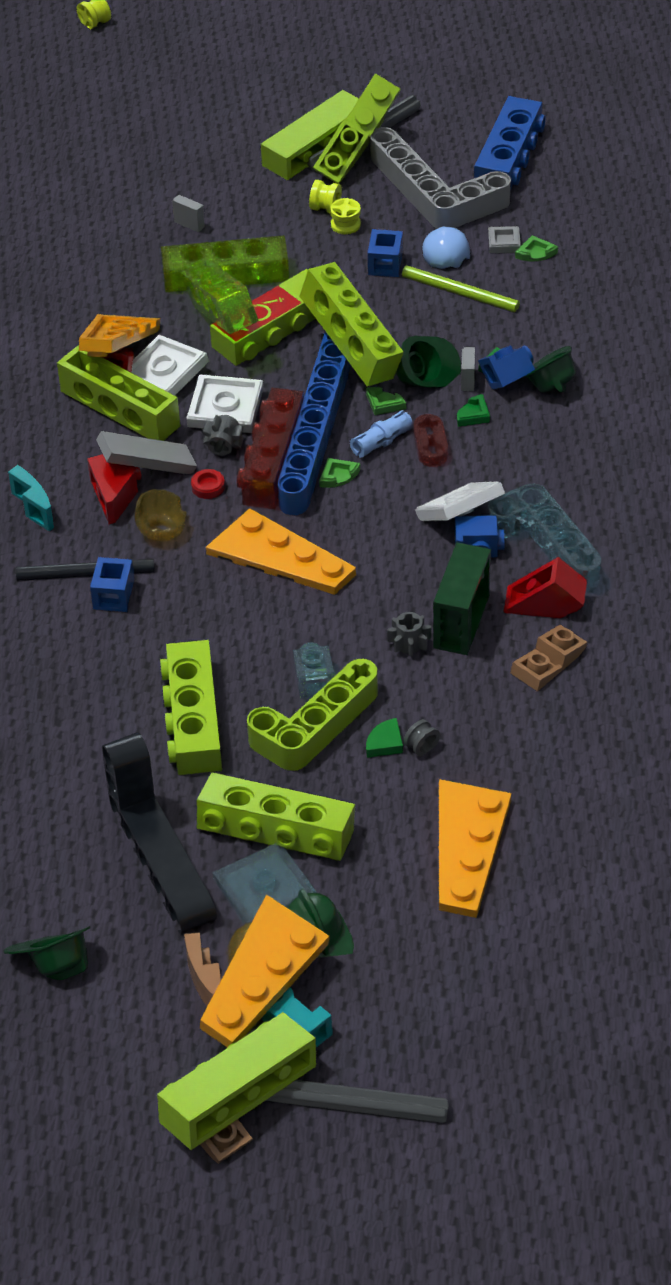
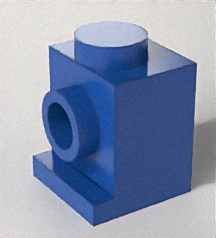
M372 229L368 248V275L399 277L403 253V231Z
M509 345L496 351L494 355L478 360L492 389L504 387L535 370L532 364L534 362L533 355L525 345L514 350Z
M497 515L456 516L455 545L458 542L491 549V557H497V550H504L505 544L504 529H497Z
M98 557L90 586L93 609L128 611V603L135 579L132 560Z

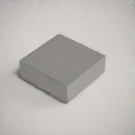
M181 195L176 196L172 200L175 223L196 232H200L205 227L202 204Z
M518 226L488 227L489 253H515L520 248Z
M464 347L462 349L461 390L474 391L475 347Z

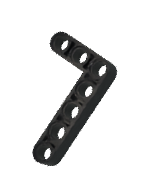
M139 732L102 745L111 808L114 813L118 812L121 818L119 823L127 838H132L135 848L133 849L142 866L147 865L150 871L148 877L157 893L161 892L165 898L163 904L172 921L177 920L181 930H178V932L181 934L216 920L217 914L212 898L155 798L150 755L143 737Z

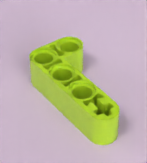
M367 659L351 661L290 719L269 707L255 708L247 716L248 742L250 747L283 769L290 771L302 769L375 700L378 695V670L376 665Z

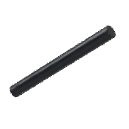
M154 559L132 560L134 573L155 572ZM97 562L16 567V580L93 576Z

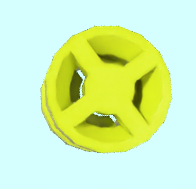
M106 0L83 1L77 5V14L81 23L90 30L97 27L99 22L106 23L111 19L110 7Z
M315 180L309 197L310 209L316 211L326 209L330 213L331 204L341 199V185L337 183L326 185L324 181Z
M341 198L331 204V228L333 231L345 235L355 233L360 229L361 220L359 216L361 208L357 201Z

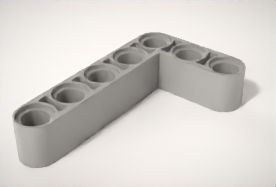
M388 127L376 128L370 136L372 162L436 229L443 226L459 227L503 210L510 204L511 178L504 172H490L449 188L393 129Z

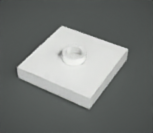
M158 335L133 359L132 373L175 396L209 362L207 353Z
M199 375L187 415V427L204 428L206 421L213 423L215 415H229L234 417L239 425L244 427L242 432L252 433L263 392V380Z
M498 481L469 483L417 507L415 511L421 521L449 520L456 516H464L474 511L473 508L505 494L501 482Z

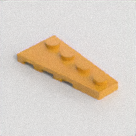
M97 314L79 337V351H87V355L91 357H106L107 353H113L158 332L160 329V318Z
M250 508L206 546L207 555L216 558L218 556L228 558L235 564L245 567L250 565L262 569L264 573L273 576L282 575L294 579L296 583L334 595L356 576L355 566Z
M439 779L440 911L477 918L510 807L512 793Z
M266 894L200 1019V1029L226 1047L244 1038L328 946L329 935Z

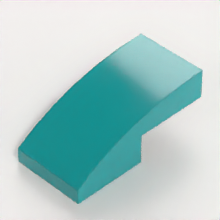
M16 465L8 472L11 493L23 501L26 517L46 530L51 531L54 528L47 494L30 473Z

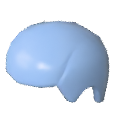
M440 227L429 233L423 242V257L431 267L439 269L448 267L458 268L465 258L470 259V247L467 238L457 228Z

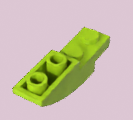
M374 74L348 117L343 119L313 166V170L339 184L370 143V136L384 122V117L399 95L400 88Z

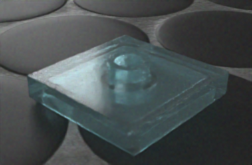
M277 843L212 872L213 880L247 929L250 927L266 894L288 908L289 904L298 897L299 890L304 889L307 893H317L285 848Z

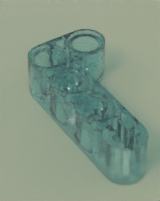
M527 484L505 492V494L488 502V516L497 515V529H504V539L527 531L550 561L560 557L587 580L586 593L598 588L601 572L600 554L546 488L539 484Z

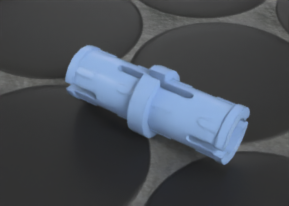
M401 410L387 420L373 423L369 430L350 440V447L353 453L362 458L376 448L390 445L394 438L412 429V419L407 412L404 413Z

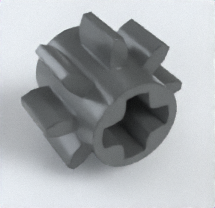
M215 415L213 423L210 421L205 423L202 432L205 435L203 444L207 445L209 450L216 455H227L232 452L233 447L236 449L241 448L244 436L241 434L244 427L239 425L238 421L232 416Z
M405 612L397 618H391L392 627L387 629V642L394 643V652L401 651L413 656V653L420 649L427 650V640L431 639V625H424L423 615L419 616L414 612Z

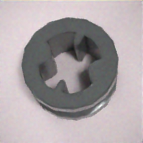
M422 719L408 729L404 737V744L410 749L413 748V752L421 757L436 747L440 740V732L438 729L431 727L427 720Z

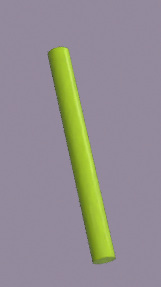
M405 265L402 271V277L514 313L520 306V301L408 265Z

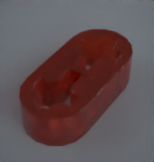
M433 414L420 415L415 419L413 425V436L418 459L423 465L428 467L441 466L448 459V444L443 422L438 416ZM426 427H430L432 434L427 435ZM434 446L436 453L431 454L429 447Z

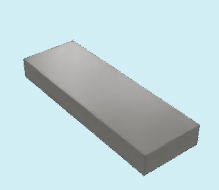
M101 431L96 439L108 463L181 474L194 473L197 467L186 444Z

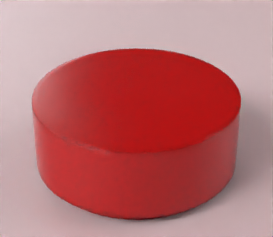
M213 469L198 471L191 478L192 492L197 497L203 499L218 497L225 489L223 475Z

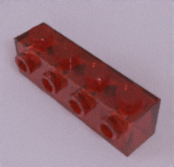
M272 387L268 399L262 401L260 423L255 422L253 427V444L247 445L244 459L245 467L239 468L237 474V488H242L243 505L276 509L279 500L278 479L303 403L304 391Z

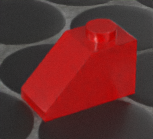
M103 454L87 458L90 481L108 524L116 523L138 493L137 480L141 479L140 468L108 463Z
M557 557L507 586L504 612L563 618L570 613L577 612L584 606L587 580L560 557Z

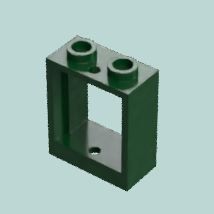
M456 542L433 601V648L468 655L490 596L491 549Z

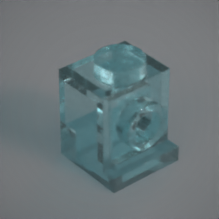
M309 642L303 644L300 649L293 650L294 671L300 699L313 697L335 676L329 646H320L317 643ZM325 678L326 681L306 684V681Z

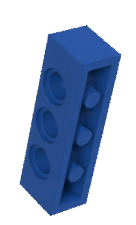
M512 96L507 97L475 163L474 178L490 172L500 171L510 176V191L513 185L518 186L521 178V167H527L530 156L529 150H535L538 132L542 133L545 127L546 115L542 114V102Z

